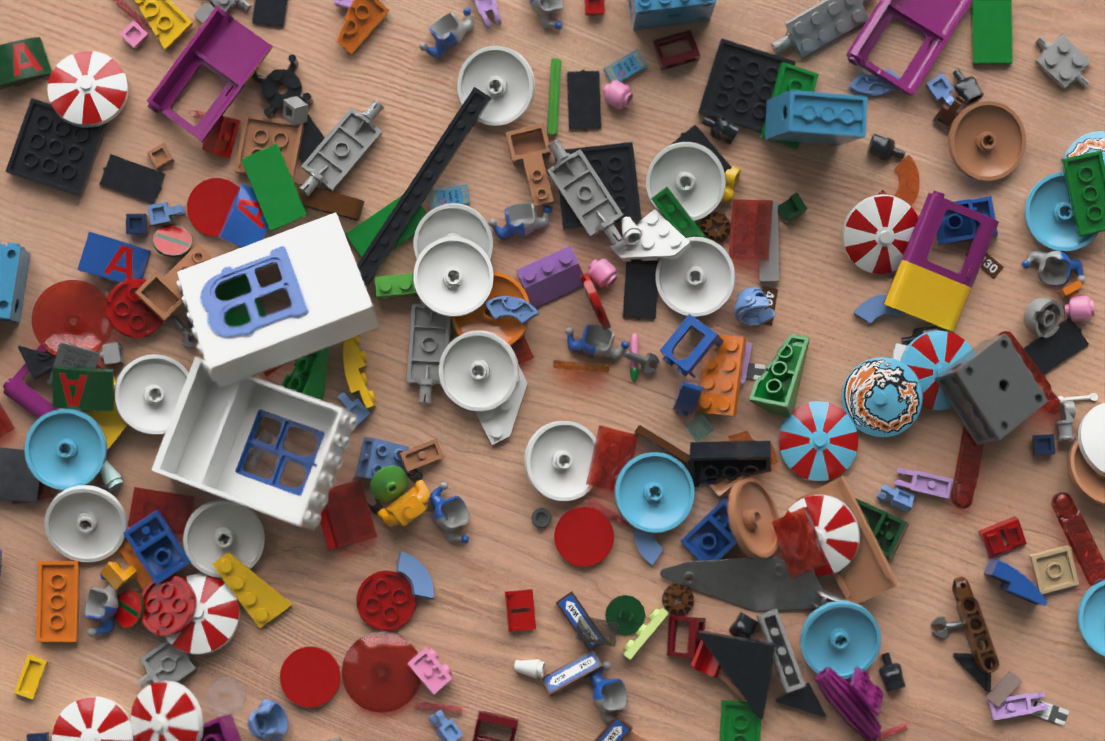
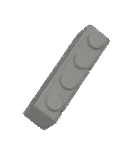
M772 609L756 615L765 641L776 643L773 663L784 692L788 693L804 687L805 683L801 677L789 640L786 638L787 635L778 610Z

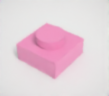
M134 20L120 33L134 49L149 36Z

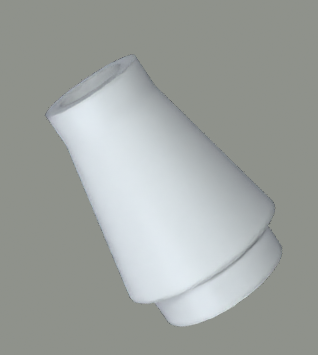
M624 217L620 222L623 240L629 245H635L640 242L642 232L630 217Z
M540 659L516 660L514 672L534 679L543 678L545 662H541Z

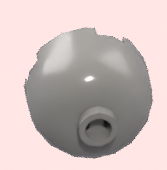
M1036 298L1025 309L1024 324L1028 331L1036 336L1049 338L1059 329L1057 324L1060 317L1064 315L1061 303L1051 298Z

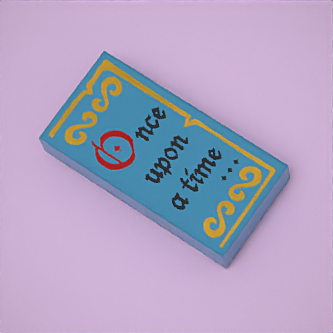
M638 49L605 67L604 72L610 82L615 80L622 82L645 69L647 64Z
M468 185L432 189L429 193L431 210L440 205L450 203L470 205Z

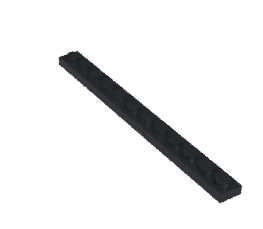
M476 87L472 89L358 262L357 268L365 289L490 102L491 97Z

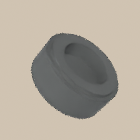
M545 508L536 509L531 516L532 523L538 528L547 527L551 522L550 512Z

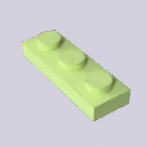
M661 607L660 610L656 608L649 616L651 621L647 625L643 624L636 632L638 634L637 638L634 641L630 639L624 646L625 652L623 654L631 660L668 615V612Z

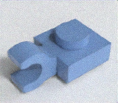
M943 73L925 85L936 102L942 99L943 104L950 107L955 100L950 94L954 88Z
M168 202L147 206L152 226L172 222L171 216L185 214L184 206L176 205L169 207Z
M345 392L338 396L347 407L345 410L357 415V425L371 414L358 398L353 402Z
M882 485L881 492L877 494V499L880 501L890 500V505L909 513L915 494L899 487L893 490L887 485Z
M441 710L428 718L432 725L438 727L435 732L442 741H456L463 736V733L451 718L447 721Z

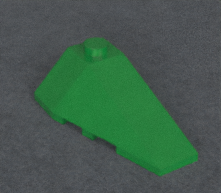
M794 334L788 336L777 351L776 357L771 363H768L764 373L755 381L749 398L750 402L771 414L791 417L810 341L809 337Z
M330 346L302 356L300 360L297 359L293 364L295 366L291 375H286L281 387L322 401L325 394Z

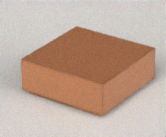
M165 143L147 152L156 170L174 161Z

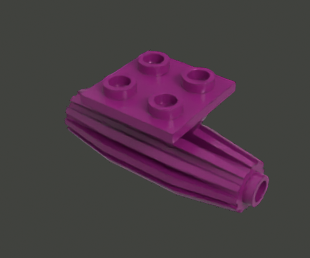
M858 666L854 668L850 682L846 681L830 667L822 669L815 676L814 680L829 704L851 728L866 740L878 738L882 727L875 716L880 714L883 699L882 690L877 685H874L867 672L862 671Z

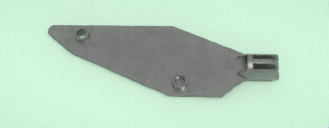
M776 557L687 561L660 571L662 578L753 611L814 609L830 602L846 601L845 597L824 590L812 570ZM691 575L693 578L687 579L686 576Z

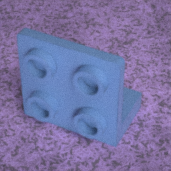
M364 437L355 476L372 479L378 470L391 465L401 467L404 470L399 453L408 450L409 447L380 439Z

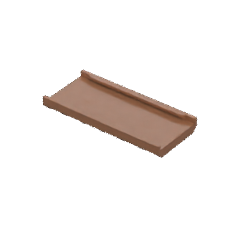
M844 476L796 499V501L812 495H828L841 500L853 511L860 526V546L850 564L842 570L833 573L847 601L859 604L899 585Z

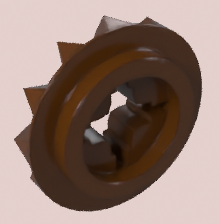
M712 212L702 218L700 229L708 239L721 243L730 235L731 224L725 214ZM712 220L716 225L723 224L719 228V235L715 230L708 231L713 226Z
M678 583L672 584L664 591L662 603L670 614L676 616L685 615L693 607L694 595L688 586ZM684 592L682 600L685 605L678 603L673 607L675 600L671 594L679 596Z

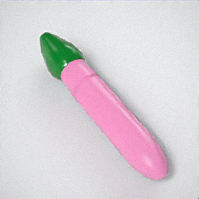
M634 333L631 337L630 351L638 354V336ZM630 360V377L635 382L639 373L638 363Z

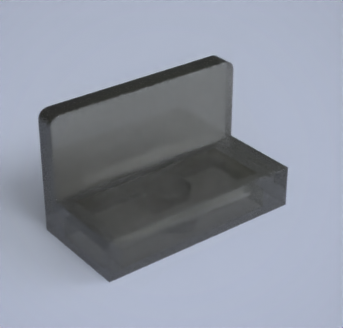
M579 616L575 640L615 647L618 623Z

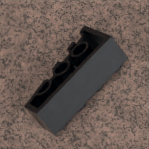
M771 441L691 442L689 461L694 488L699 487L701 483L708 482V485L714 484L716 480L725 478L729 481L736 479L740 475L748 477L771 472Z

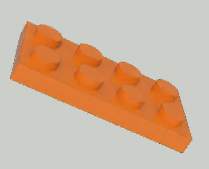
M719 335L724 341L722 345L718 347L714 344L704 356L700 387H703L697 403L696 412L736 417L747 338Z
M38 561L36 642H78L79 561Z

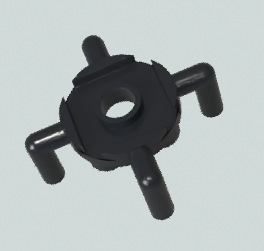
M293 54L288 57L290 65L287 70L275 69L266 78L258 75L257 71L251 76L253 81L263 85V95L271 105L270 108L264 110L267 118H274L277 110L283 109L284 99L297 96L308 105L313 103L309 93L302 94V84L295 74L299 62ZM282 84L288 86V91L285 94L277 92V88Z

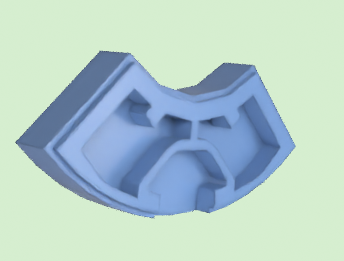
M889 68L885 71L897 79L901 78ZM860 72L849 86L850 90L864 96H880L896 89L877 76L867 75L863 72Z
M878 295L862 303L853 314L871 324L877 317L882 315H891L898 318L902 311L884 305L883 303L887 295Z
M501 296L484 303L495 320L503 317H512L524 325L540 314L529 302L516 297Z
M634 527V538L637 548L643 558L653 565L663 548L658 544L655 533L641 531Z
M400 552L396 573L403 575L409 581L412 587V596L433 599V583L427 569L415 557Z

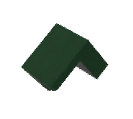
M797 192L790 196L788 200L778 205V213L785 224L805 213L808 209Z

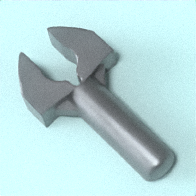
M173 316L170 322L183 334L181 342L186 347L196 348L190 342L189 335L194 336L193 330H189L176 316Z
M629 350L624 352L625 358L641 364L642 372L653 373L657 371L654 368H650L647 361H652L660 364L655 354L647 353V356L643 357Z
M937 617L931 623V625L941 624L945 626L941 631L932 632L940 638L947 637L949 630L963 629L961 621L947 622L945 617Z

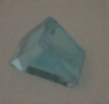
M703 414L685 425L696 442L713 431V428Z

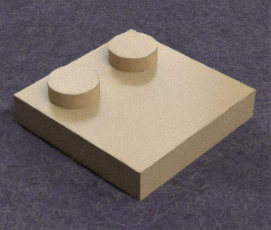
M1069 545L1029 555L1036 585L1042 594L1079 585Z

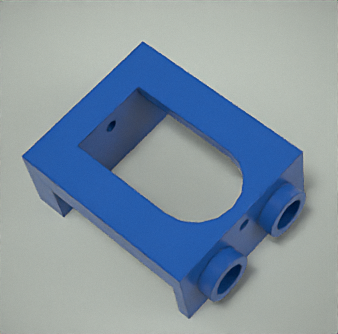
M689 314L659 351L664 355L663 360L670 366H673V364L678 366L677 370L685 377L690 375L695 378L696 376L692 373L693 369L714 344L720 347L724 341L717 333ZM690 328L704 336L686 359L677 360L674 358L673 351Z

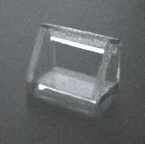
M263 428L256 440L271 445L273 440H277V437ZM284 442V450L291 452L293 447ZM251 448L245 465L263 477L271 479L279 458L276 459L268 473L256 467L265 451Z

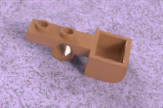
M544 123L506 132L513 164L523 161L534 207L554 203L542 157L551 154V150L548 148L549 141Z
M196 244L164 278L155 272L134 294L164 321L183 302L182 296L178 293L180 289L177 281L180 279L177 272L208 261L212 257Z

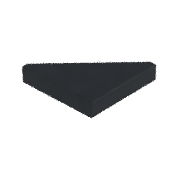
M21 345L18 346L34 380L52 372L56 359L55 356Z
M953 653V657L986 692H990L991 673L984 674L978 670L973 654ZM985 659L984 666L989 670L991 669V661Z
M809 682L805 683L804 687L775 699L777 703L818 716H826Z

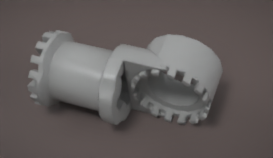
M1073 401L1061 402L1060 405L1062 406L1060 408L1062 409L1060 414L1062 420L1055 421V424L1058 425L1059 434L1057 441L1075 440L1072 431V423H1074L1073 419L1076 415L1075 404Z

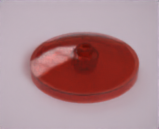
M65 280L48 287L39 296L32 311V328L36 339L45 350L54 356L57 355L60 342L98 352L102 345L107 343L113 330L106 315V296L94 285L80 280ZM72 318L77 319L75 325H72L70 323V320Z
M378 631L361 637L349 648L342 665V680L348 695L360 707L372 712H391L403 707L415 696L421 684V679L408 665L418 655V651L406 638L393 632ZM383 669L385 675L379 676L378 670Z

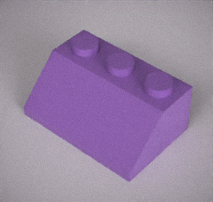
M571 245L516 270L530 303L535 308L583 286L580 275H583V272Z

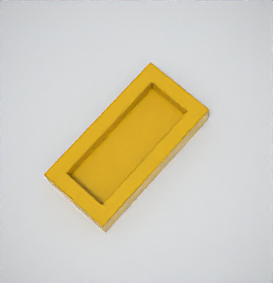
M28 654L14 693L32 700L35 699L48 661Z

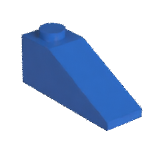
M683 381L679 386L673 409L677 410L676 413L683 416L692 415L703 387Z

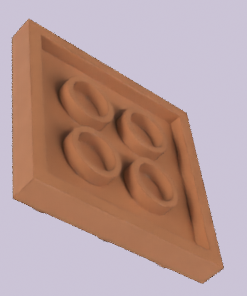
M245 114L234 171L247 175L241 159L274 144H278L294 181L304 124L294 126L286 120Z

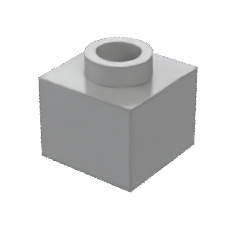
M297 96L283 100V118L294 126L307 122L308 104Z
M116 342L102 345V350H100L101 361L107 366L125 364L122 344Z

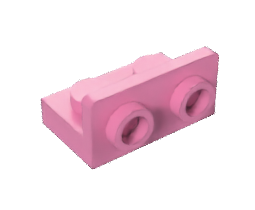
M425 648L408 665L434 695L452 679L450 676L452 672L445 664L441 666L437 661L439 656L432 648L430 650Z

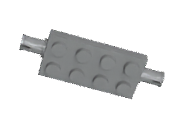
M823 0L784 22L787 33H785L784 37L771 43V46L774 47V52L779 54V52L792 46L796 48L799 56L803 58L866 22L869 17L864 4L870 0Z
M374 100L368 109L362 113L355 111L353 108L349 109L302 164L301 168L310 175L299 188L302 193L305 192V195L309 197L318 184H322L331 192L336 189L381 136L382 131L373 124L375 117L384 109L381 103L377 104L378 101Z
M558 139L554 140V144L551 142L548 148L557 161L553 167L547 170V173L589 237H592L599 231H604L611 244L615 245L617 241L619 242L623 239L614 226L615 221L623 217V213L581 149L573 154L566 153Z
M412 303L406 382L418 383L420 385L418 403H424L426 395L425 403L431 404L432 386L434 384L441 385L439 363L445 348L450 342L451 317L437 314L423 303Z

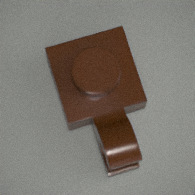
M958 95L950 107L944 104L932 121L949 132L954 119L959 114L956 111L962 105L964 99Z

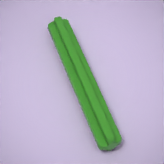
M558 58L551 59L547 135L550 136L558 134L562 62Z

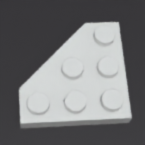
M656 209L636 224L642 232L639 243L629 245L622 239L619 242L617 241L615 245L610 246L611 250L623 262H631V259H641L642 261L658 260V258L677 259L692 247L690 242Z
M520 367L516 388L504 403L490 410L475 411L492 445L511 435L528 384Z

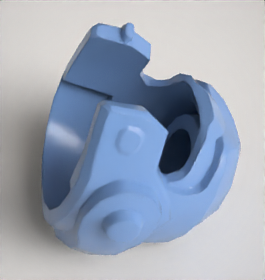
M749 287L738 294L734 315L741 324L747 326L760 325L775 317L774 310L769 307L770 300L767 299L766 294L760 287Z
M265 699L250 714L248 728L250 733L257 739L281 741V738L285 736L288 730V718L281 704L274 700Z

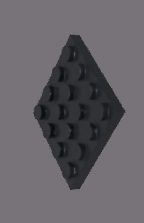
M721 38L698 114L714 119L724 117L739 127L762 133L766 118L767 100L771 99L780 64L785 62L795 66L796 61Z
M31 98L5 172L82 197L107 123L96 127H78L60 118L51 104Z
M633 142L564 149L569 154H573L581 149L623 213V217L616 220L614 224L620 223L624 217H630L633 222L642 220ZM559 191L563 229L583 227Z

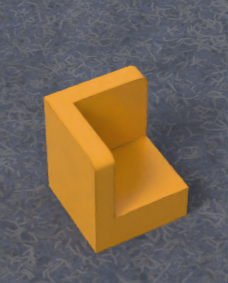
M109 562L100 573L117 590L129 582L137 573V570L131 566L124 571L117 562Z

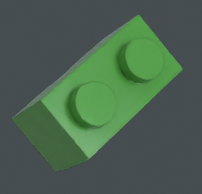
M414 273L375 277L376 297L378 299L418 296L414 287Z

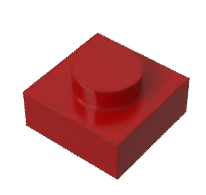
M584 0L585 16L605 15L604 0Z

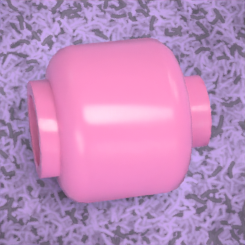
M616 80L611 82L610 85L607 84L603 90L605 103L619 110L624 107L627 108L633 99L631 87Z
M595 259L588 266L590 269L588 273L590 279L600 288L610 287L617 279V269L606 259L599 261Z
M1088 296L1071 297L1069 304H1065L1066 316H1070L1072 322L1090 321L1091 317L1095 315L1093 300H1090Z

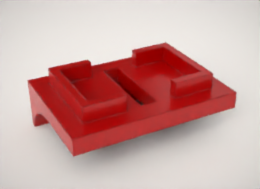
M1015 516L978 531L989 558L1027 544L1019 519ZM1000 530H1003L1007 542L1006 546H1004Z
M533 589L506 591L508 632L536 629ZM529 608L530 612L511 613L510 609Z

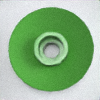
M394 465L383 467L372 477L370 491L374 498L379 501H393L405 492L408 486V476L401 467Z

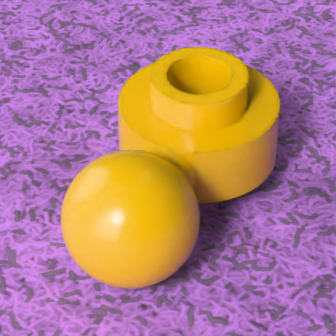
M736 167L727 169L725 173L726 186L721 199L722 202L728 203L733 200V188L739 181L741 169Z

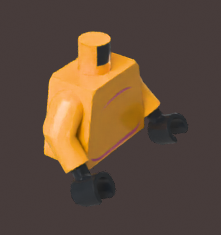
M416 468L414 469L415 474L413 476L407 473L408 478L415 483V486L384 509L376 498L375 501L377 503L374 506L368 503L371 511L377 514L387 526L400 525L404 527L426 510L430 492L422 480L423 475Z

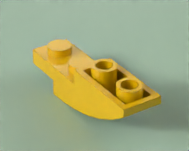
M358 336L344 340V370L351 394L354 395L360 392L364 404L369 410L376 407L374 402L377 399L373 390L369 391L366 386L369 381L365 372H360V370L367 368L366 362H368V358L364 350L360 352L357 344L361 342Z

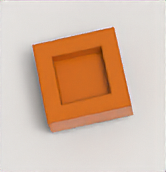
M1077 280L1057 292L1061 298L1065 296L1071 298L1079 294L1078 289L1083 287L1080 280Z

